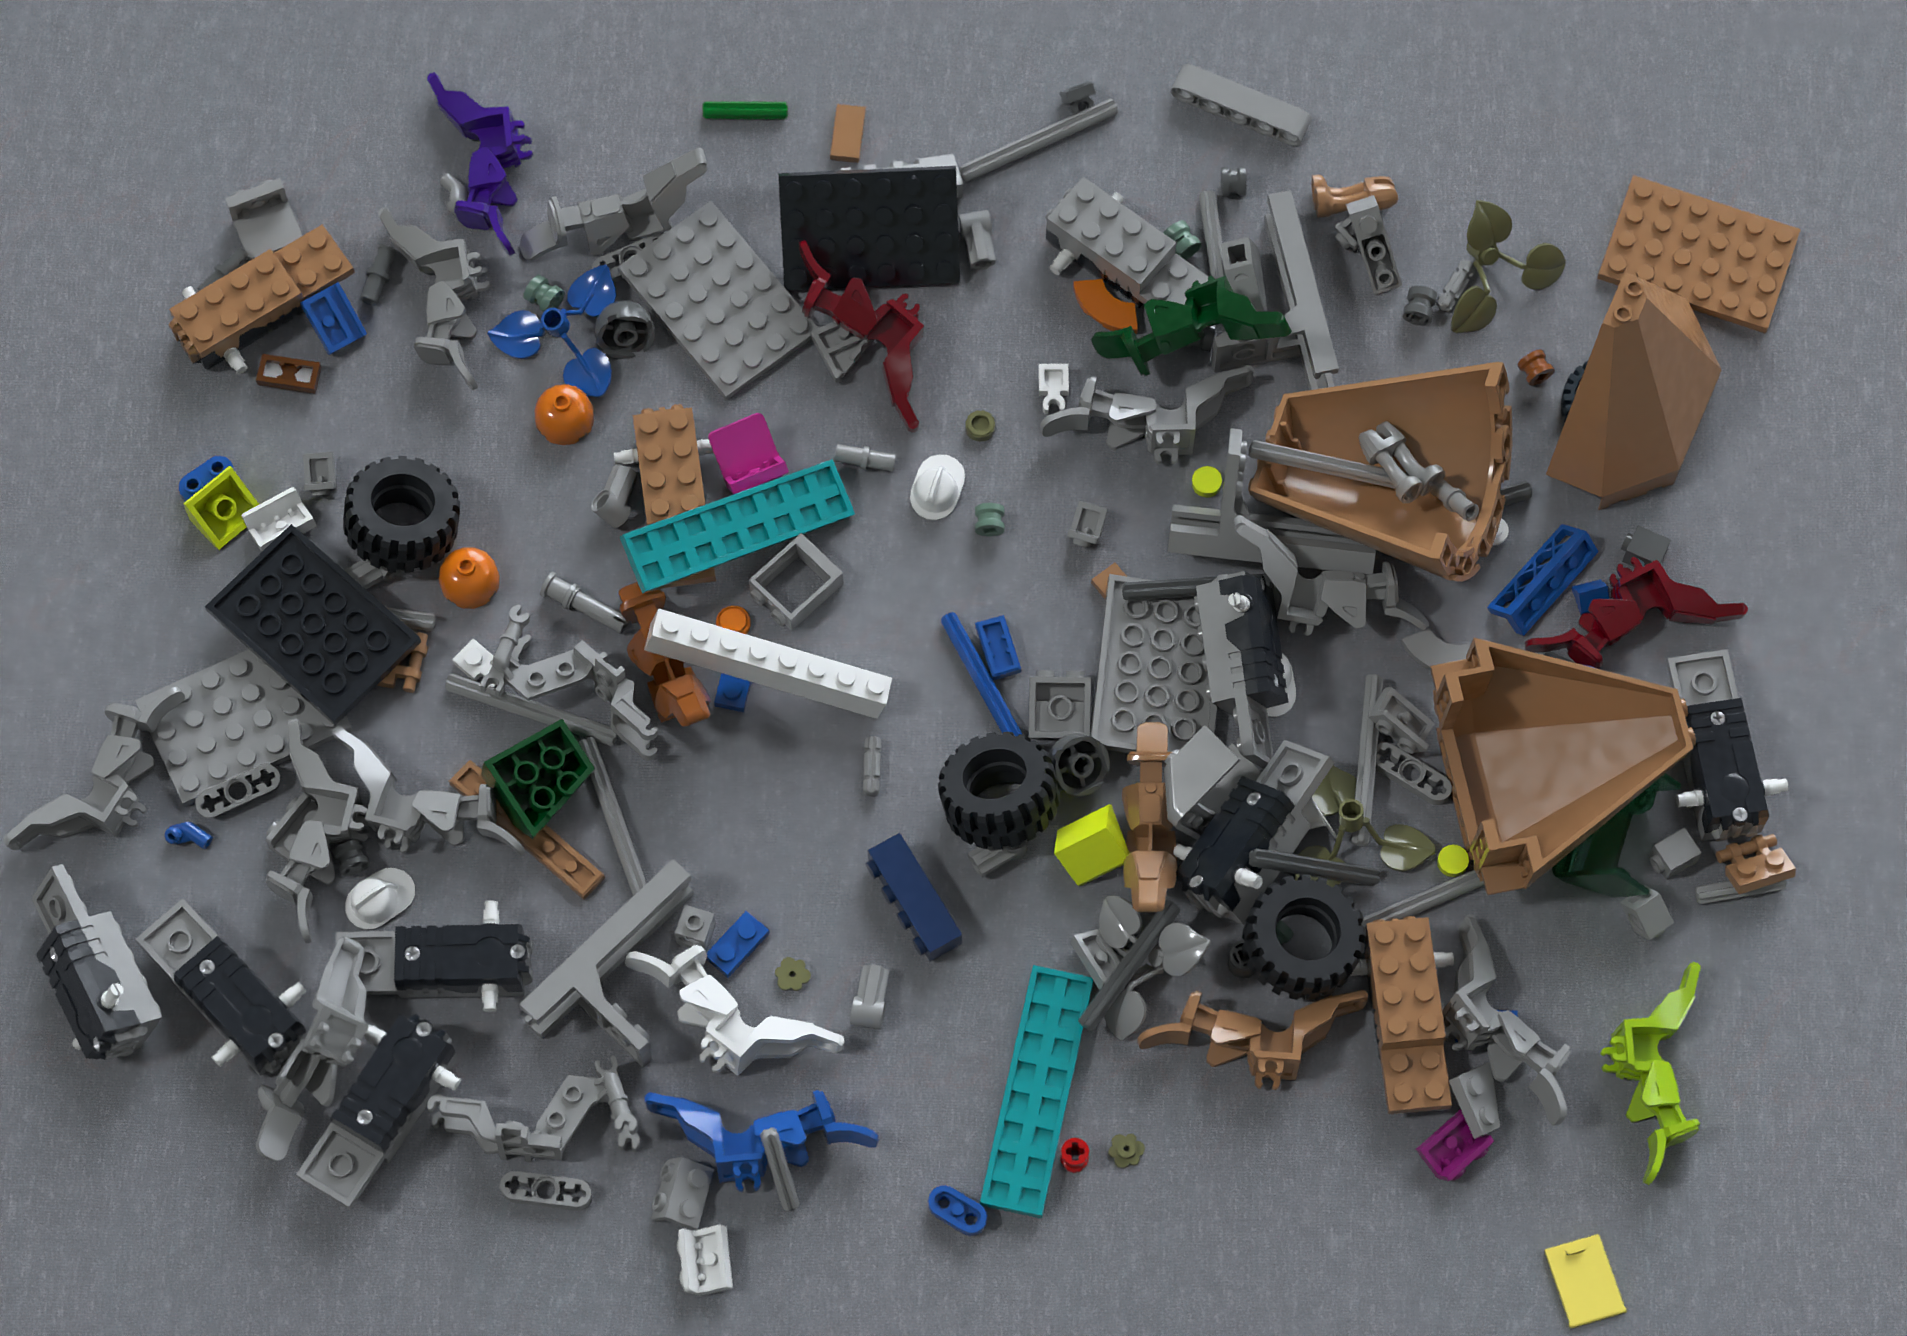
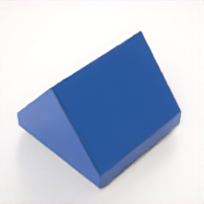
M1601 579L1572 586L1571 588L1580 615L1590 613L1588 608L1593 599H1609L1608 586Z

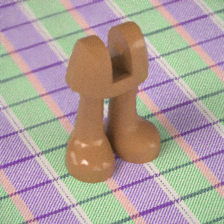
M1312 175L1311 177L1313 204L1317 218L1329 217L1333 214L1347 211L1346 204L1373 195L1379 210L1390 208L1398 201L1394 182L1387 176L1364 178L1362 183L1343 188H1330L1322 175Z

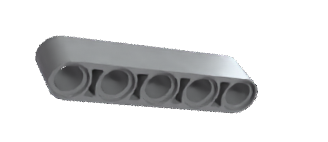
M1190 64L1182 66L1170 90L1176 99L1292 146L1300 145L1312 120L1310 114L1301 108Z

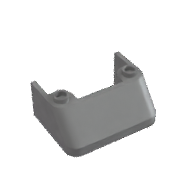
M1204 725L1180 750L1173 751L1165 759L1164 777L1167 819L1176 829L1198 840L1215 814L1220 813V807L1224 801L1229 800V794L1233 788H1237L1240 778L1244 776L1256 781L1262 772L1239 753L1235 744L1232 743L1227 747Z

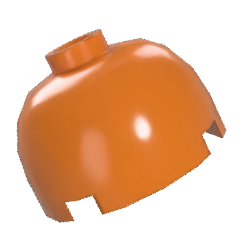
M568 384L554 385L545 390L537 400L534 410L536 427L549 442L558 445L575 444L579 442V438L591 431L594 423L593 406L586 393L578 387Z
M463 547L452 551L445 557L440 566L439 584L444 597L462 609H475L487 604L490 601L489 598L499 588L500 576L495 561L485 551L476 547Z

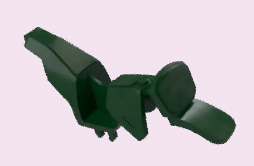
M1209 276L1207 278L1208 282L1200 284L1196 280L1192 283V287L1184 293L1187 298L1185 304L1158 299L1147 301L1144 307L1153 331L1152 333L1137 338L1133 328L1129 326L1115 331L1096 332L1091 338V343L1096 352L1104 358L1131 357L1140 375L1144 374V376L1150 375L1147 361L1162 353L1166 355L1202 339L1205 336V327L1222 324L1230 340L1286 337L1291 334L1292 330L1282 313L1256 311L1247 296L1233 291L1226 276L1217 279Z

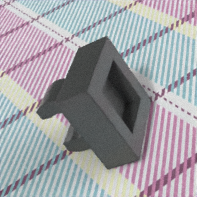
M1085 82L1059 92L1063 103H1071L1070 109L1074 115L1080 112L1078 104L1081 101L1086 103L1087 109L1094 106L1093 100L1088 97L1096 94L1092 82Z

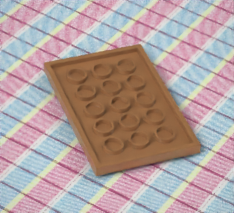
M1633 175L1597 279L1619 286L1624 272H1627L1687 298L1692 310L1766 334L1801 229Z

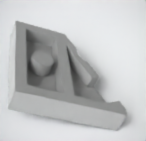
M834 321L811 331V338L835 383L845 376L874 341L862 340L843 329Z
M1100 929L1074 935L1070 942L1099 990L1129 951L1125 947L1119 949L1110 947L1103 940ZM1147 963L1144 966H1140L1128 983L1152 971V967Z
M1490 1062L1448 1080L1474 1139L1500 1127Z

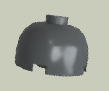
M629 300L617 301L603 308L596 319V342L598 347L603 348V353L607 356L617 359H630L635 357L633 352H638L642 349L646 352L651 347L655 339L654 324L648 311L640 304Z
M1083 734L1064 736L1054 744L1049 752L1058 786L1068 794L1081 797L1094 793L1101 788L1104 783L1102 780L1105 777V773L1109 772L1110 769L1109 753L1104 744L1091 736Z

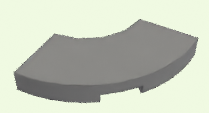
M1430 628L1405 637L1401 641L1406 652L1426 669H1431L1430 666L1466 659L1471 645L1470 643L1462 645L1446 643L1437 638Z

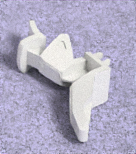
M692 946L674 957L671 964L640 952H629L626 955L625 965L628 968L655 977L668 989L681 981L686 985L679 992L680 999L685 1004L678 1009V1019L681 1023L706 1027L705 1038L701 1042V1048L704 1051L700 1054V1062L704 1063L711 1056L717 1059V1064L712 1067V1072L714 1073L721 1071L726 1066L738 1076L756 1059L791 1058L809 1046L835 1054L843 1050L844 1037L842 1035L815 1026L814 1023L770 1016L757 1027L746 1025L741 1020L740 1011L735 999L722 984H719L716 979L705 972L703 965L707 959V952L702 946Z

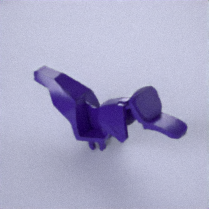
M430 73L427 76V80L438 100L439 109L466 139L480 140L479 149L472 152L468 173L469 196L467 201H456L454 208L456 217L463 226L470 229L488 230L493 228L508 256H512L515 254V251L504 234L503 217L498 206L491 205V203L514 206L518 201L516 194L506 179L507 175L504 168L511 167L512 165L516 168L521 165V160L533 157L531 150L527 152L521 151V147L524 144H532L530 137L524 134L519 136V128H525V124L521 120L515 121L509 106L484 108L463 91H446L438 74Z

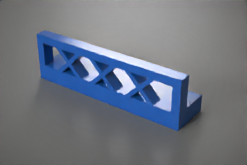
M1561 524L1489 604L1487 608L1490 613L1506 618L1515 633L1524 636L1599 552L1587 531ZM1566 535L1570 536L1566 542L1559 544ZM1552 557L1548 563L1540 565L1543 560ZM1533 578L1529 584L1521 586L1526 580ZM1515 599L1507 608L1502 607L1507 601Z

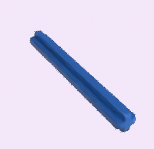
M954 612L944 615L941 618V623L1002 734L1003 732H1012L1014 736L1022 735L958 616Z

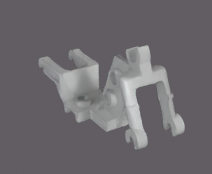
M521 605L513 606L509 611L510 622L505 633L501 635V641L493 656V665L489 673L481 681V692L485 693L488 685L496 684L495 696L501 697L504 685L507 683L524 699L529 701L576 685L586 679H592L595 681V692L604 702L609 701L611 703V730L634 749L642 759L650 761L656 758L657 748L654 747L651 750H648V748L650 747V740L657 737L658 728L653 727L651 730H647L650 727L651 720L634 705L635 683L625 678V669L620 666L616 670L608 663V654L603 651L601 654H598L583 640L571 651L530 665L519 664L518 657L521 651L529 647L531 643L530 635L520 638L523 628L530 622V614L526 612L519 616L521 614Z
M615 1056L610 1057L612 1067L609 1070H603L600 1067L599 1060L595 1061V1070L599 1078L568 1075L537 1122L534 1133L529 1132L528 1126H524L516 1121H508L506 1124L497 1123L495 1128L485 1101L434 1095L430 1097L427 1103L430 1113L434 1112L436 1105H440V1111L432 1117L434 1129L439 1127L441 1121H444L446 1132L472 1135L484 1153H499L500 1159L507 1160L508 1154L524 1156L525 1162L531 1163L532 1157L562 1160L563 1150L590 1108L599 1102L609 1103L612 1112L611 1118L615 1121V1129L619 1134V1150L623 1151L627 1142H631L633 1152H637L640 1148V1138L636 1133L637 1121L630 1114L627 1104L628 1098L624 1094L618 1076L619 1066Z

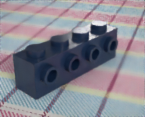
M898 833L869 849L866 867L874 879L879 877L884 886L881 888V891L889 904L894 902L899 910V913L896 915L905 930L910 928L915 937L912 939V942L920 955L925 954L931 962L962 944V933L902 835Z

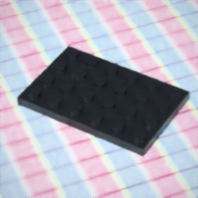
M956 166L778 173L783 278L786 290L810 289L814 281L799 250V242L803 240L807 242L815 261L831 275V282L828 288H846L852 278H860L865 287L960 283Z
M292 524L205 606L209 614L334 726L421 643V639L416 633Z

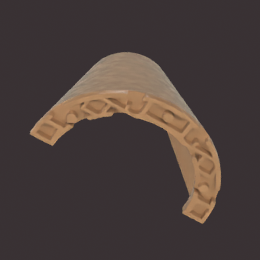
M1493 362L1283 394L1280 405L1274 411L1272 428L1266 433V443L1370 465L1361 449L1359 435L1370 429L1376 431V427L1379 424L1388 421L1404 435L1407 440L1405 445L1422 467L1427 468L1434 464L1441 466L1446 473L1443 480L1447 481L1453 488L1461 489L1465 492L1466 498L1478 505L1479 513L1472 521L1464 520L1456 512H1450L1444 507L1443 502L1436 496H1433L1431 492L1425 496L1419 494L1411 503H1402L1396 496L1395 488L1257 459L1255 476L1249 481V494L1261 503L1447 580L1459 582L1469 580L1481 568L1477 564L1479 557H1487L1491 550L1506 500L1505 496L1500 494V487L1504 480H1509L1512 406L1504 405L1505 394H1508L1510 390L1504 363ZM1392 457L1396 464L1400 467V469L1403 472L1407 473L1402 467V465L1399 463V461L1395 457ZM1379 463L1373 465L1377 467H1382Z

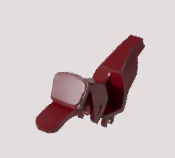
M805 240L799 242L802 259L814 278L803 304L802 313L805 314L804 317L810 319L814 311L831 316L836 324L860 339L878 340L884 344L887 349V357L882 364V371L892 407L895 406L907 430L911 433L916 432L919 428V420L907 398L913 380L910 352L922 339L925 326L918 320L920 305L916 303L913 309H905L907 308V303L904 301L909 296L908 294H902L896 301L894 299L888 300L885 304L874 310L870 297L860 278H852L842 296L829 291L827 288L831 282V275L815 261Z
M1632 557L1630 563L1633 564L1634 571L1628 567L1623 568V564L1620 563L1616 568L1620 579L1617 580L1615 574H1611L1609 577V582L1613 587L1610 591L1611 598L1613 599H1593L1588 608L1590 613L1580 616L1578 624L1588 633L1587 635L1583 636L1575 628H1572L1558 636L1528 639L1524 645L1526 651L1533 653L1567 648V654L1575 663L1600 669L1603 666V657L1599 653L1602 648L1616 644L1633 631L1643 620L1646 611L1651 608L1658 607L1669 621L1713 625L1714 622L1742 619L1748 612V607L1745 603L1717 604L1704 589L1671 580L1658 560L1642 566L1639 559Z

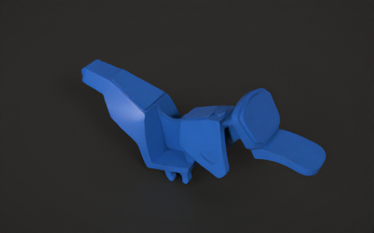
M819 1090L812 1092L813 1104L797 1112L796 1110H790L758 1118L753 1121L754 1125H751L742 1133L727 1131L722 1125L719 1112L683 1097L677 1098L652 1092L645 1095L646 1108L652 1113L677 1119L686 1138L715 1158L719 1183L735 1181L736 1189L739 1192L744 1190L742 1183L745 1179H752L754 1181L755 1190H759L761 1187V1177H764L768 1163L760 1136L763 1130H768L769 1128L777 1130L787 1163L798 1167L805 1166L809 1161L804 1143L806 1135L819 1130H823L828 1145L849 1142L875 1148L879 1141L877 1133L869 1128L850 1123L836 1122L825 1094Z

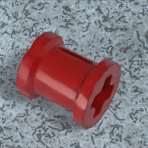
M1070 1138L1062 1145L1060 1161L1061 1165L1068 1172L1079 1173L1088 1165L1090 1151L1087 1143L1080 1138ZM1071 1151H1078V1160H1072Z

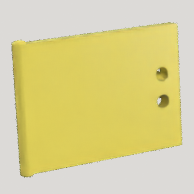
M1599 1234L1544 1250L1570 1328L1627 1312Z

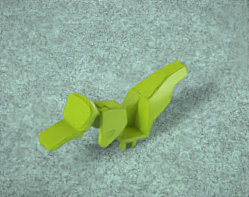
M1691 962L1684 970L1679 989L1668 993L1648 1018L1624 1019L1611 1034L1610 1044L1612 1047H1605L1600 1052L1601 1056L1610 1055L1614 1061L1612 1065L1604 1064L1602 1066L1604 1072L1615 1073L1616 1077L1622 1080L1627 1078L1639 1081L1626 1112V1117L1629 1121L1634 1123L1654 1116L1658 1119L1661 1129L1655 1130L1647 1138L1649 1161L1642 1181L1647 1185L1654 1181L1660 1170L1665 1148L1684 1142L1699 1131L1700 1123L1698 1119L1686 1121L1679 1107V1089L1672 1066L1669 1062H1665L1658 1052L1659 1041L1666 1040L1667 1038L1670 1039L1696 997L1694 994L1701 970L1697 962Z

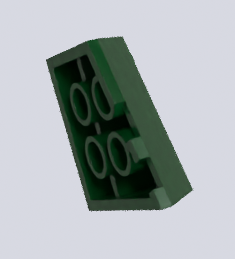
M560 719L486 760L483 763L481 776L486 784L493 788L497 801L513 825L534 839L592 774L595 767L564 720Z

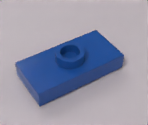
M1001 615L976 622V632L992 680L1021 673L1022 669L1005 616Z

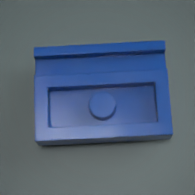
M339 282L299 303L328 355L367 334Z

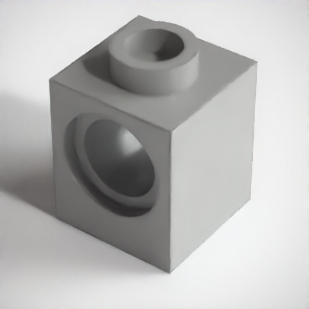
M1683 828L1653 846L1650 852V863L1658 874L1662 873L1667 880L1696 864L1702 852L1686 828Z
M1644 885L1620 902L1633 931L1649 940L1662 935L1665 929L1674 923L1660 893Z
M684 905L675 930L676 943L687 948L695 945L702 946L707 952L716 926L714 913Z

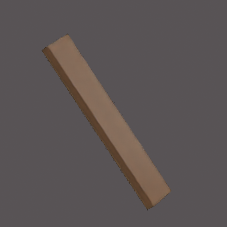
M471 760L449 780L450 785L464 797L479 795L480 785L486 784L481 776L482 769ZM496 799V825L510 833L526 851L583 900L605 879L602 872L547 825L542 828L534 839L530 838L513 825Z

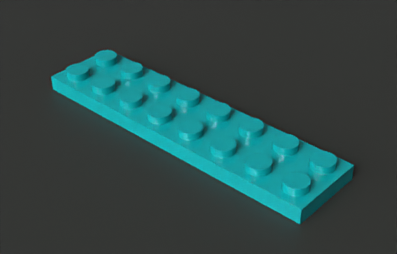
M833 459L628 532L619 538L643 594L795 538L800 533L805 534L855 515V512Z
M1036 965L1032 967L980 1199L981 1206L1042 1219L1083 1027L1078 1020L1089 1005L1094 982L1092 977Z

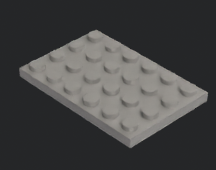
M712 201L705 204L618 266V271L726 401L812 340L811 331L818 329L811 319L804 317L805 314L802 313V308Z
M1109 574L1090 736L1104 744L1106 750L1129 753V751H1137L1138 726L1146 722H1159L1165 724L1168 728V752H1173L1177 749L1180 750L1204 725L1214 733L1217 706L1209 701L1206 693V684L1209 683L1208 672L1204 670L1202 664V655L1205 654L1204 643L1201 642L1198 634V626L1201 625L1200 614L1195 609V596L1124 600L1122 586L1125 582L1154 580Z
M250 649L135 700L142 712L155 698L172 687H179L185 694V699L160 720L154 733L150 732L184 807L195 803V799L201 791L260 764L266 763L277 766L290 760L288 752L290 751L288 721L291 718H297L300 721L303 746L310 750L334 740L333 730L336 727H342L347 732L353 731L347 716L334 726ZM252 775L246 776L245 779L252 777ZM239 781L233 782L230 786L239 783ZM223 787L217 789V792L222 791Z

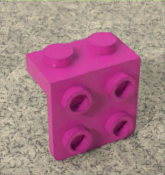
M761 413L752 414L714 430L708 435V440L725 484L733 495L765 482L783 477L782 475L789 473L785 461L777 452L766 420Z

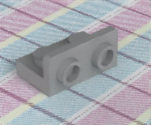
M303 792L299 798L295 797L288 804L283 818L280 821H275L267 831L266 842L269 849L286 861H288L292 845L302 824L312 819L318 810V805L311 801L309 795Z

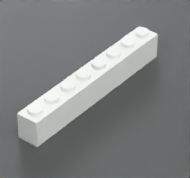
M659 608L650 624L644 648L645 651L876 719L887 704L892 681L891 677Z

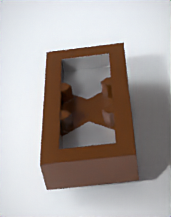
M262 354L256 382L260 386L316 394L322 368L321 363Z

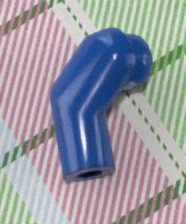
M192 822L172 825L164 833L165 840L170 844H182L192 841L202 849H206L213 840L211 835Z

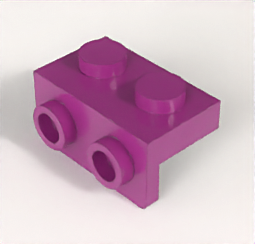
M1460 1109L1415 1150L1437 1179L1454 1181L1466 1172L1465 1167L1473 1160H1478L1488 1153V1147L1494 1142V1139L1491 1135L1486 1134L1474 1139Z

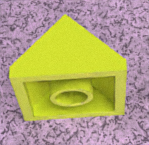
M228 466L183 503L189 520L220 550L246 528L242 514L258 506L259 503L233 468Z
M1110 804L1057 830L1054 854L1077 886H1082L1124 865L1125 858L1130 854L1113 807Z

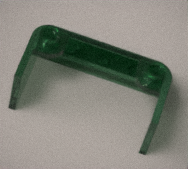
M1666 773L1555 864L1552 867L1554 876L1565 883L1613 898L1648 896L1650 890L1631 878L1627 870L1617 867L1632 816L1649 811L1654 805L1658 791L1680 790L1681 783Z

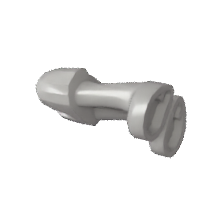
M1385 421L1376 427V431L1370 429L1359 435V443L1369 464L1375 465L1379 463L1396 488L1398 499L1402 503H1411L1419 494L1425 496L1443 480L1446 473L1437 464L1430 465L1427 468L1422 467L1405 445L1407 440L1404 435L1388 421ZM1392 457L1399 461L1409 477L1400 469Z

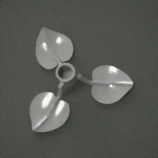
M1115 895L1107 896L1103 901L1099 918V929L1103 940L1110 947L1116 949L1126 947L1130 940L1132 943H1135L1138 939L1135 934L1142 927L1139 912L1133 909L1132 903ZM1172 923L1166 926L1160 935L1159 944L1157 943L1148 955L1149 962L1154 966V970L1129 983L1127 988L1123 989L1104 1015L1111 1032L1119 1040L1124 1041L1142 1026L1146 1017V1005L1143 997L1138 992L1133 991L1134 987L1157 974H1162L1164 969L1172 976L1187 974L1202 959L1211 941L1199 935L1185 924Z

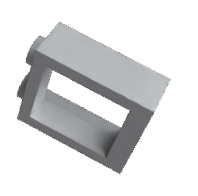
M800 533L749 579V595L759 606L764 604L771 611L770 615L778 625L783 626L785 624L792 631L844 584L843 572ZM799 557L825 584L790 614L764 588Z

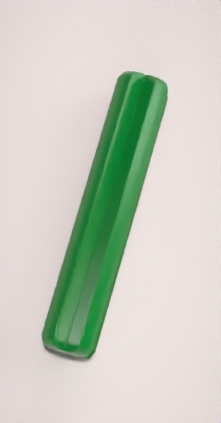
M705 101L702 105V115L704 118L786 119L788 116V105L786 102Z

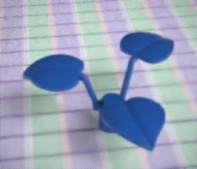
M601 265L588 270L570 286L567 301L578 310L549 308L543 312L541 322L532 312L519 310L509 314L497 326L489 330V338L503 353L517 359H525L538 353L541 347L539 337L544 336L546 331L553 337H562L577 357L570 360L564 368L563 379L565 384L578 387L588 397L599 398L603 396L611 383V363L608 357L597 348H589L581 355L567 335L570 328L567 316H580L585 311L589 316L598 317L603 308L616 301V288L607 265Z

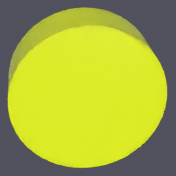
M1203 466L1194 472L1192 488L1196 494L1201 497H1213L1220 491L1222 476L1216 468Z
M1459 845L1445 846L1440 851L1437 859L1439 870L1448 877L1462 875L1469 864L1468 853Z

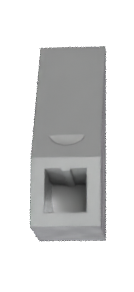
M1374 195L1346 204L1374 295L1402 286Z
M1250 237L1221 243L1224 271L1233 291L1247 296L1256 311H1267L1259 248Z

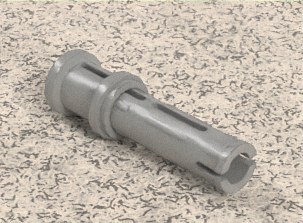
M554 572L547 576L541 587L540 596H548L558 601L564 609L570 610L574 608L617 631L619 634L623 633V626L626 628L629 621H626L620 612L582 593L579 585H570L557 578V574Z

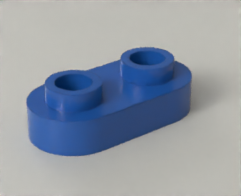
M214 456L185 475L179 482V492L182 499L186 502L221 472H213L216 467L221 466L223 470L228 466L233 468L231 461L224 456ZM191 484H199L196 489H189Z
M947 1185L938 1186L931 1191L928 1198V1207L936 1218L968 1236L978 1235L985 1229L987 1214L980 1204ZM943 1199L948 1200L950 1206L943 1209L939 1207V1201ZM968 1216H974L977 1222L974 1225H968L965 1219Z

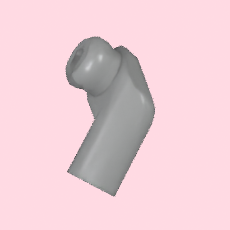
M446 173L441 178L440 184L450 192V201L447 202V209L455 214L456 201H467L468 190L453 175Z

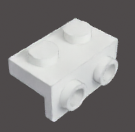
M294 487L242 514L244 523L261 552L291 524L303 534L317 527L313 517L302 503Z
M720 1224L695 1231L686 1228L679 1229L677 1251L681 1257L682 1271L680 1272V1282L684 1291L696 1296H703L733 1289L727 1227Z

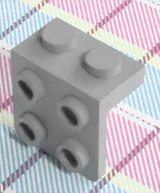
M280 178L263 181L257 187L246 191H236L230 197L225 198L243 248L248 254L247 257L249 256L251 259L256 258L269 249L274 253L302 236Z

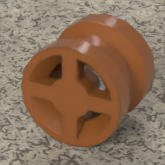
M1542 349L1530 352L1517 364L1520 371L1526 373V381L1530 386L1544 382L1555 372L1552 364L1546 362V354Z

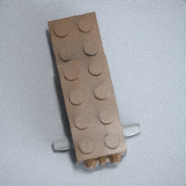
M1408 916L1403 918V920L1392 919L1391 921H1385L1384 919H1377L1372 921V923H1366V938L1363 942L1365 945V959H1359L1357 966L1350 976L1366 975L1368 978L1371 1007L1374 1015V1028L1376 1029V1043L1378 1044V1057L1381 1061L1388 1114L1450 1109L1452 1102L1443 1046L1446 1035L1436 968L1454 965L1453 953L1433 952L1429 917L1416 918Z

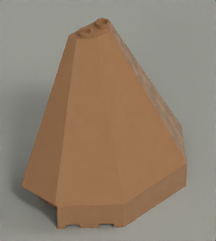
M1624 272L1602 322L1546 472L1547 476L1602 497L1598 510L1608 508L1609 505L1622 500L1625 502L1647 494V491L1661 486L1664 488L1674 484L1712 396L1722 369L1687 298Z
M1474 637L1466 659L1430 666L1435 690H1433L1434 709L1439 720V728H1436L1437 739L1446 775L1452 785L1451 795L1464 847L1468 853L1469 860H1474V870L1479 880L1484 881L1487 895L1528 888L1688 755L1696 744L1692 727L1688 728L1685 718L1688 716L1686 701L1684 698L1680 699L1678 689Z

